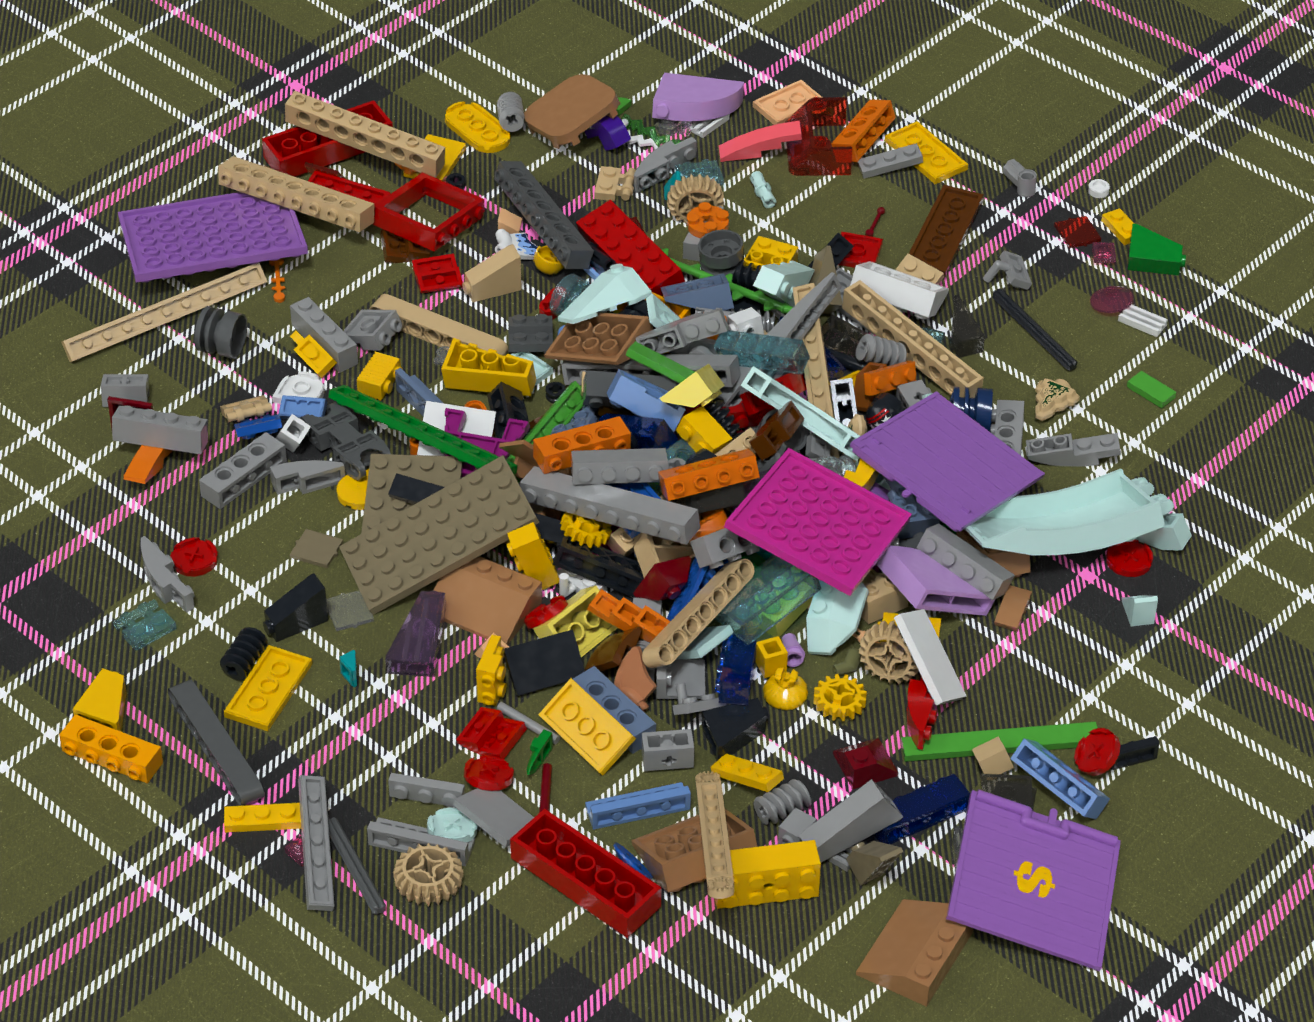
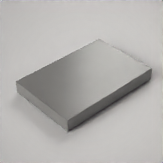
M477 788L455 798L453 803L455 808L504 847L509 846L510 838L534 818L500 790L487 791Z

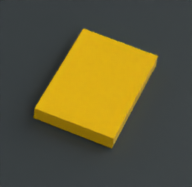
M428 134L425 140L445 147V165L436 177L445 182L447 176L450 175L465 152L466 143ZM403 171L404 177L412 179L421 174L416 172L413 175H408Z

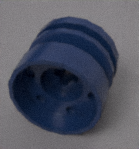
M954 386L949 401L990 432L993 389L977 388L975 398H970L969 387H965L964 397H959L960 387Z

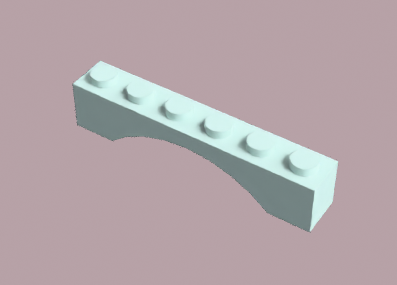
M755 366L752 367L742 382V387L778 410L792 400L805 418L801 425L855 461L859 460V457L852 452L853 448L850 447L851 442L860 437L859 434Z

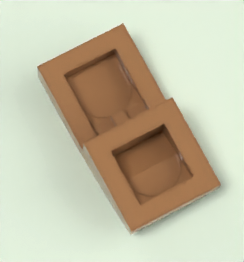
M1009 585L994 621L995 625L1018 632L1023 615L1028 608L1032 591Z

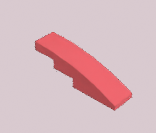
M800 121L760 128L719 145L720 162L761 158V151L782 149L781 142L802 140Z

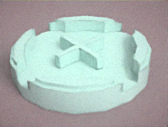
M443 808L437 810L435 815L428 817V834L462 842H470L477 835L478 825L457 808Z

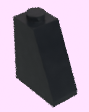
M315 573L309 575L264 610L265 621L263 622V627L267 635L271 634L274 640L279 642L328 621L325 587Z
M758 698L702 711V730L716 761L725 754L733 755L766 731V721L769 720L768 711L765 706L762 707Z

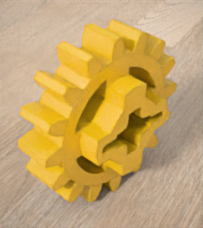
M567 512L563 514L560 522V529L565 531L564 536H571L572 542L579 541L580 546L585 543L589 548L593 544L597 547H600L601 544L605 545L612 532L610 529L611 524Z
M835 674L834 679L826 676L825 682L821 680L818 682V687L814 688L813 703L817 705V711L823 710V717L832 715L833 721L837 717L845 721L846 716L854 719L855 713L862 714V708L866 707L867 691L863 690V684L857 685L856 678L848 680V675L840 678L838 674Z

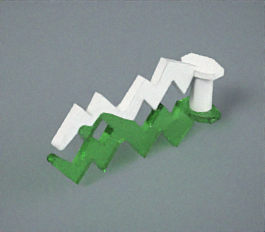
M624 114L621 118L626 129L631 127V130L637 129L638 132L637 136L630 135L631 140L627 141L629 145L637 142L639 147L652 145L655 150L660 147V144H665L668 141H672L674 144L681 142L680 139L670 140V135L657 136L655 126L644 128L642 119L631 120L627 114ZM649 134L650 139L644 140L643 135Z

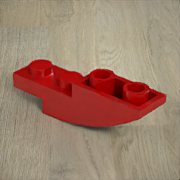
M799 368L775 379L796 394L807 390ZM750 391L740 394L748 416L772 406Z
M922 676L920 681L910 679L906 713L909 733L914 744L920 750H923L926 740L930 741L932 735L931 724L935 725L937 719V710H934V699H932Z

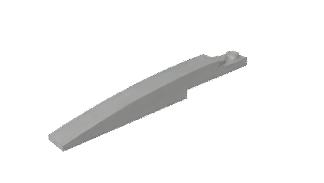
M831 272L768 332L740 363L741 376L733 387L721 388L722 394L715 398V401L723 399L725 401L723 407L739 404L742 401L740 394L748 391L741 384L753 366L773 377L778 365L786 359L793 348H796L842 288L835 273Z

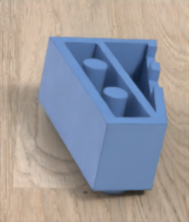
M618 369L607 391L611 404L619 408L625 407L633 414L643 417L674 433L686 410L683 405L665 403L660 400L669 391L621 369Z

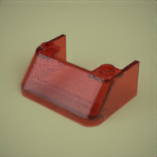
M813 97L785 121V123L800 121L802 140L786 142L788 171L796 176L851 175L852 147H831V141L828 138L813 135V126L846 125L847 97Z

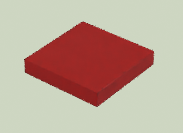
M841 232V235L854 247L838 265L855 268L856 265L869 261L877 263L883 245L882 238Z

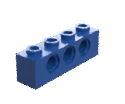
M695 557L689 569L688 580L681 589V594L676 597L666 619L671 621L724 565L711 570L709 565L700 568ZM728 559L723 560L724 565L728 563Z

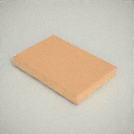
M799 80L754 100L753 108L773 125L791 122L813 112L806 109L807 102L812 101L826 105V100L804 81Z

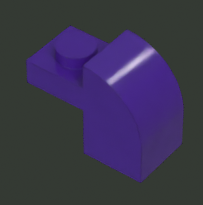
M606 115L584 131L587 138L599 136L605 151L617 148L631 140L624 123L617 115L613 119Z

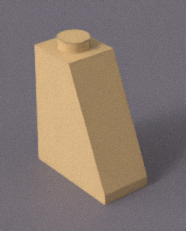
M513 244L508 245L465 272V282L462 283L465 295H469L472 302L521 290V257Z

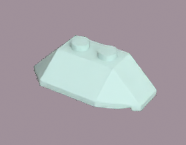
M818 579L806 617L809 654L832 655L837 647L845 643L857 631L869 592L862 582L852 595L849 596Z

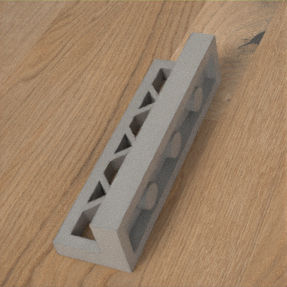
M379 817L376 822L370 821L367 828L368 845L407 853L409 847L416 849L418 843L421 846H426L428 843L431 846L438 844L440 848L447 847L451 852H456L458 859L462 862V866L465 867L475 845V839L470 842H462L428 834L427 828Z

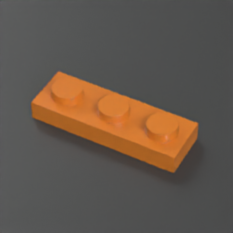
M905 361L865 372V395H877L897 389V385L916 381L915 361Z

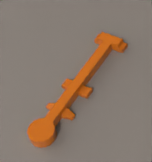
M284 259L269 260V264L275 266L276 278H271V282H276V286L272 287V290L277 291L273 296L274 301L277 303H282L285 300V295L281 292V290L285 289V286L280 285V282H285L284 277L280 278L279 265L284 263Z

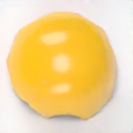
M538 246L533 257L536 268L548 275L560 272L564 266L549 247Z

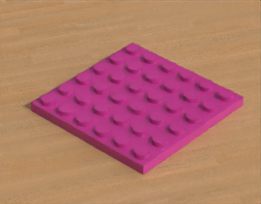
M788 448L729 516L724 528L851 596L910 521L912 514Z

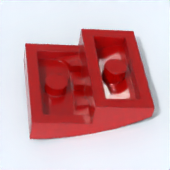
M454 253L412 260L414 276L421 294L463 287L460 269L457 267Z
M481 707L457 737L456 741L461 746L481 756L490 755L505 759L527 728L523 721L504 718L501 710Z

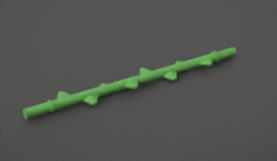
M662 249V251L668 256L669 249ZM670 258L686 274L699 279L714 276L700 270L701 265L699 263L690 266ZM733 274L725 275L729 282L733 301L746 297L763 304L764 311L776 309L781 311L782 314H787L793 308L788 303H782L765 296V293L760 290L752 291L732 283Z

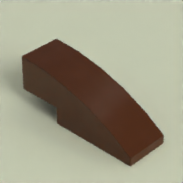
M791 400L755 433L749 443L761 460H764L775 454L783 442L793 436L805 418Z

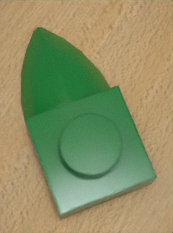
M543 729L539 737L533 739L530 746L532 754L527 765L528 775L534 774L552 751V732Z

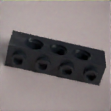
M500 382L487 395L490 411L496 412L494 428L497 438L501 439L503 437L509 418L529 422L521 391ZM531 428L527 431V433L521 440H523L528 435V433L531 431Z

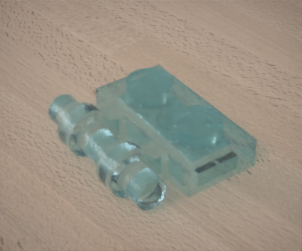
M704 159L697 163L688 161L675 166L676 171L681 172V181L683 176L689 178L692 174L694 177H697L700 173L702 177L708 175L710 179L715 178L720 186L724 185V178L717 160L709 161V159Z
M155 599L148 603L143 602L139 604L137 609L131 612L126 611L120 615V618L113 621V625L117 630L124 626L126 627V629L122 630L123 638L136 651L177 629L176 622L163 609L155 613L153 612V610L159 607ZM142 616L144 617V619H142L141 621L137 623L135 622L136 619Z

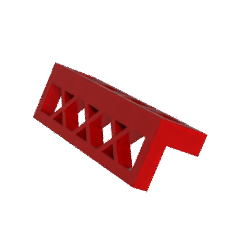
M316 170L308 180L309 182L374 203V205L391 194L382 189Z

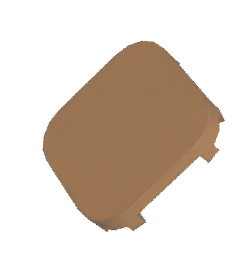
M575 75L566 79L532 103L524 112V120L532 134L537 132L550 140L554 148L560 149V145L572 142L573 146L580 143L578 135L607 115L613 119L618 115L616 110L620 105V101L615 91L590 75Z

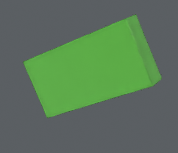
M1140 371L1127 382L1129 389L1160 408H1163L1176 398V391L1143 371Z

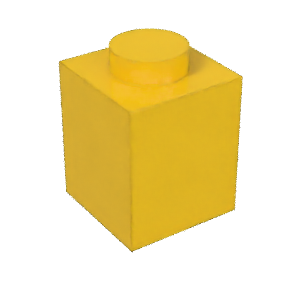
M779 636L756 642L755 662L764 679L774 675L777 668L785 667L784 672H787L788 652Z

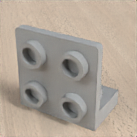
M676 659L670 665L656 667V699H678L675 684L685 683L687 698L696 697L701 699L700 695H705V660Z

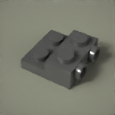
M518 314L508 317L509 352H546L553 343L552 316L538 314L536 316Z

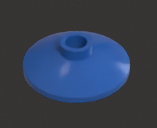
M614 843L615 852L620 860L651 880L653 878L647 868L619 843Z

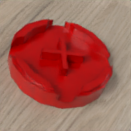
M195 537L184 539L177 543L170 555L174 562L173 568L184 576L196 577L205 575L212 571L218 562L216 546L209 540L205 539L203 541Z
M1136 539L1130 542H1123L1108 547L1106 563L1118 575L1138 577L1150 570L1153 564L1152 550L1145 543L1144 545L1138 543L1139 540Z
M562 595L553 597L549 600L550 604H541L528 613L524 619L527 628L537 627L560 613L568 605L565 597Z
M1097 728L1088 732L1090 735L1086 738L1083 737L1075 749V763L1086 775L1097 776L1105 773L1115 764L1119 756V739L1106 728Z
M483 755L480 756V759L474 760L475 757L465 763L464 778L473 787L481 790L497 791L505 789L512 784L514 769L513 767L510 768L508 766L509 763L502 758Z

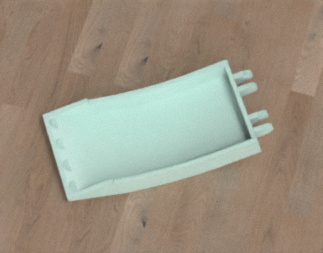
M1118 469L1079 485L1034 495L1014 496L966 527L965 530L984 548L1027 555L1074 554L1130 542L1146 533H1154L1157 529L1165 526L1163 515L1172 512L1174 504L1161 493L1150 497L1154 493V487L1144 477L1130 480L1124 475L1122 469Z

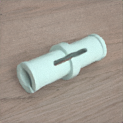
M760 171L753 172L749 178L755 187V194L760 197L765 208H772L775 206L776 199L771 192L770 184L765 181Z

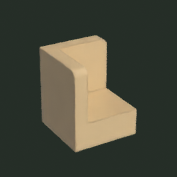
M999 736L972 749L987 780L1014 768Z

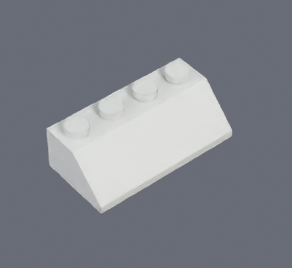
M871 261L856 265L850 284L851 286L861 280L887 302L894 305L897 310L901 312H907V310L914 312V316L921 319L935 316L949 291V288Z

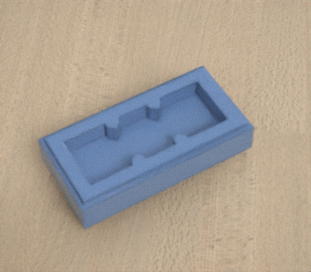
M283 395L278 414L280 419H289L292 414L298 418L306 414L323 417L325 416L327 400L324 398Z

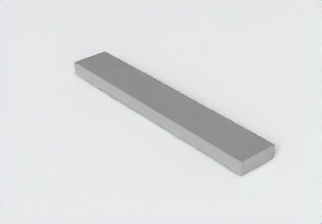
M300 775L298 787L307 910L333 911L334 894L325 777Z

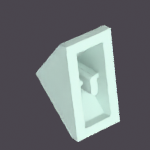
M1139 595L1122 597V603L1130 626L1154 624L1158 603L1157 596Z

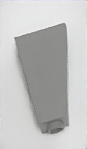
M871 779L800 833L799 837L802 841L815 840L820 862H823L903 818V815L893 800Z

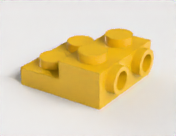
M491 635L476 668L477 701L486 705L496 706L500 697H504L507 684L503 681L506 667L503 664L504 647H501V636Z

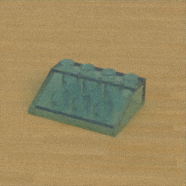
M773 554L754 569L755 572L752 579L714 619L722 625H730L733 634L747 645H750L820 591L822 588L819 579Z

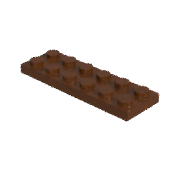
M943 185L909 254L943 272L945 278L983 202L984 194Z

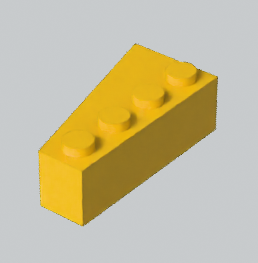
M453 338L441 368L445 388L491 392L500 382H503L521 391L523 396H531L536 383L533 361L510 354L503 356L493 349L488 351L479 349L478 345L473 343L468 345L462 344L456 338Z

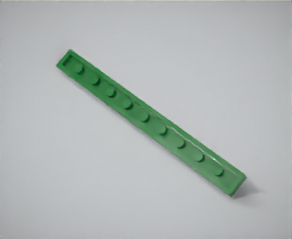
M346 385L329 389L328 398L337 401L338 405L352 408L358 414L369 416L373 421L388 425V428L399 430L405 433L407 437L416 438L422 441L424 445L433 446L443 454H450L456 457L460 462L474 465L476 469L499 458V456ZM506 460L513 474H516L518 465Z

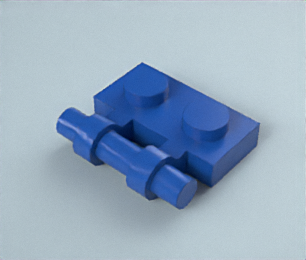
M267 414L263 418L255 420L245 419L241 423L234 424L237 437L249 439L255 437L256 433L260 432L275 433L278 431V428H282L279 414L272 416Z

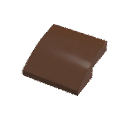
M384 229L381 230L380 237L385 262L404 263L430 257L429 249Z
M636 627L606 638L592 653L586 664L585 671L593 666L600 672L619 666L624 653L636 647L642 629Z

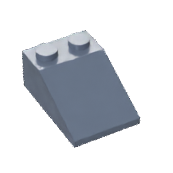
M724 273L660 287L665 302L694 309L696 307L716 309L717 307L722 308L723 311H729V309L734 308L729 282Z

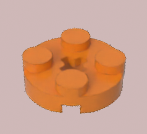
M702 202L699 204V207L693 208L687 214L688 231L693 236L702 238L705 234L715 230H728L729 213L717 206H712L708 202Z

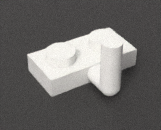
M562 568L557 571L559 575V594L567 597L574 591L578 593L581 589L595 585L599 590L603 589L606 591V586Z

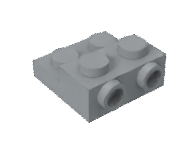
M361 310L343 331L356 344L360 343L363 350L379 351L385 345H389L391 337L396 332L401 331L402 322L396 310Z

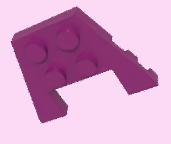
M445 409V432L499 457L503 455L505 459L510 454L499 448V444L521 440L530 429L528 421L509 418L501 439L464 433L461 430L467 417L465 411ZM463 462L462 477L477 470L475 466Z

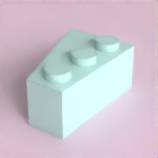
M793 260L789 263L781 262L780 265L775 263L762 265L753 286L772 299L788 303L794 307L792 287L809 284L815 270Z

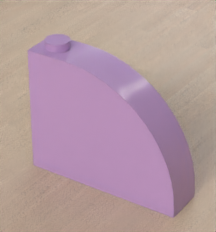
M664 73L653 98L652 118L675 121H704L726 116L741 106L744 82Z
M890 545L876 564L915 609L987 616L995 599L991 600L918 549Z

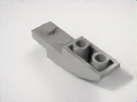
M693 137L677 144L668 141L652 151L640 163L634 174V192L638 193L669 178V170L695 158L697 141Z
M722 308L707 313H696L646 332L635 339L636 342L662 354L682 348L687 343L727 332L729 326Z
M1071 433L1026 440L1029 460L1054 466L1099 465L1098 458L1121 455L1118 433L1072 440Z
M145 536L141 537L144 571L155 594L164 604L174 600L186 613L194 609V592L189 585L185 586L173 571L174 562L172 558L160 551L155 542H151Z

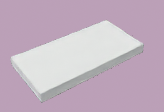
M925 609L901 613L895 616L894 620L932 699H934L935 705L961 700L966 697L963 687Z

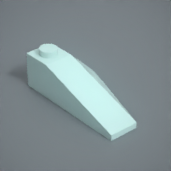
M614 264L610 266L609 270L601 273L558 316V321L575 324L598 316V311L609 310L611 312L617 310V305L625 302L628 305L638 303L649 297L652 292L633 268L623 266V264Z

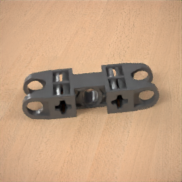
M336 402L327 405L328 415L316 417L306 414L300 418L311 426L306 434L308 440L320 451L331 447L333 449L334 461L343 462L345 474L355 480L366 477L365 467L370 465L371 454H391L385 442L372 430L361 434L358 428V418L346 407L338 405Z

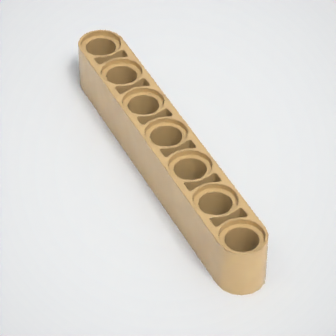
M382 294L369 308V310H396L402 322V332L449 350L453 338L459 339L462 344H476L479 349L486 351L489 349L496 350L498 354L503 356L509 350L507 344L500 338L389 294Z
M748 559L726 563L644 649L642 653L644 664L648 668L672 664L752 579L755 572L753 563Z

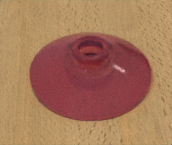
M1122 286L1101 288L1094 292L1090 298L1092 308L1102 313L1123 311L1130 307L1134 301L1132 291Z

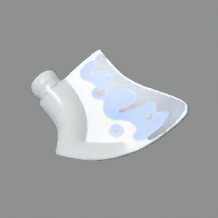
M505 229L496 231L495 236L498 245L495 247L496 253L513 244L521 259L533 260L538 246L528 239L526 233L509 234Z

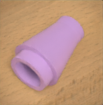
M787 633L782 637V643L788 652L787 666L797 667L802 664L805 658V651L797 641L796 636L792 633Z

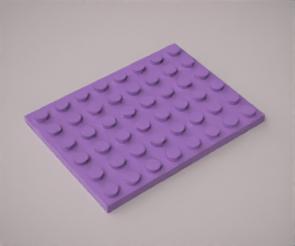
M242 192L118 212L121 230L136 282H149L160 278L169 279L178 275H192L202 271L211 272L219 268H234L243 264H257L261 261H276L280 258L299 257L303 254H308L307 244L294 210Z

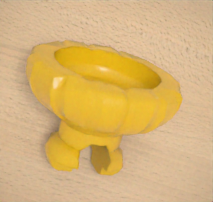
M785 667L777 668L775 674L764 684V699L772 707L781 710H792L801 706L808 697L807 684L798 676V672L794 669L790 673L784 672Z

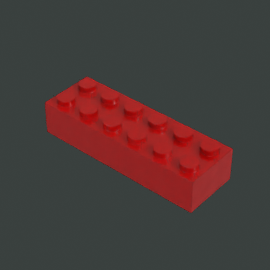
M374 100L347 109L350 112L393 127L392 121ZM298 126L262 138L263 157L269 166L276 171L294 177L365 153V151Z
M611 199L576 222L579 233L587 241L595 243L597 248L611 259H614L616 264H623V266L633 268L651 292L663 296L660 287L685 282L682 270Z
M545 808L510 838L511 859L626 938L661 907V887Z

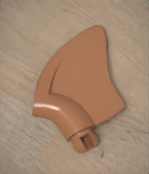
M636 646L622 660L616 673L614 685L643 712H646L649 708L646 699L656 689L657 685L647 672L642 660L641 647Z

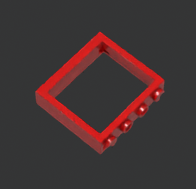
M422 172L374 205V223L372 225L435 252L483 217L485 199ZM425 195L460 209V211L434 229L399 214Z

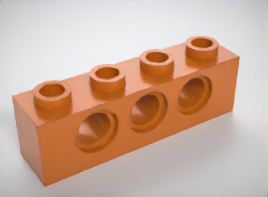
M870 99L831 143L836 161L858 162L896 118L891 100Z
M620 416L533 439V457L544 474L571 467V451L630 449L631 432Z
M749 448L658 471L662 494L668 501L760 478L756 456Z

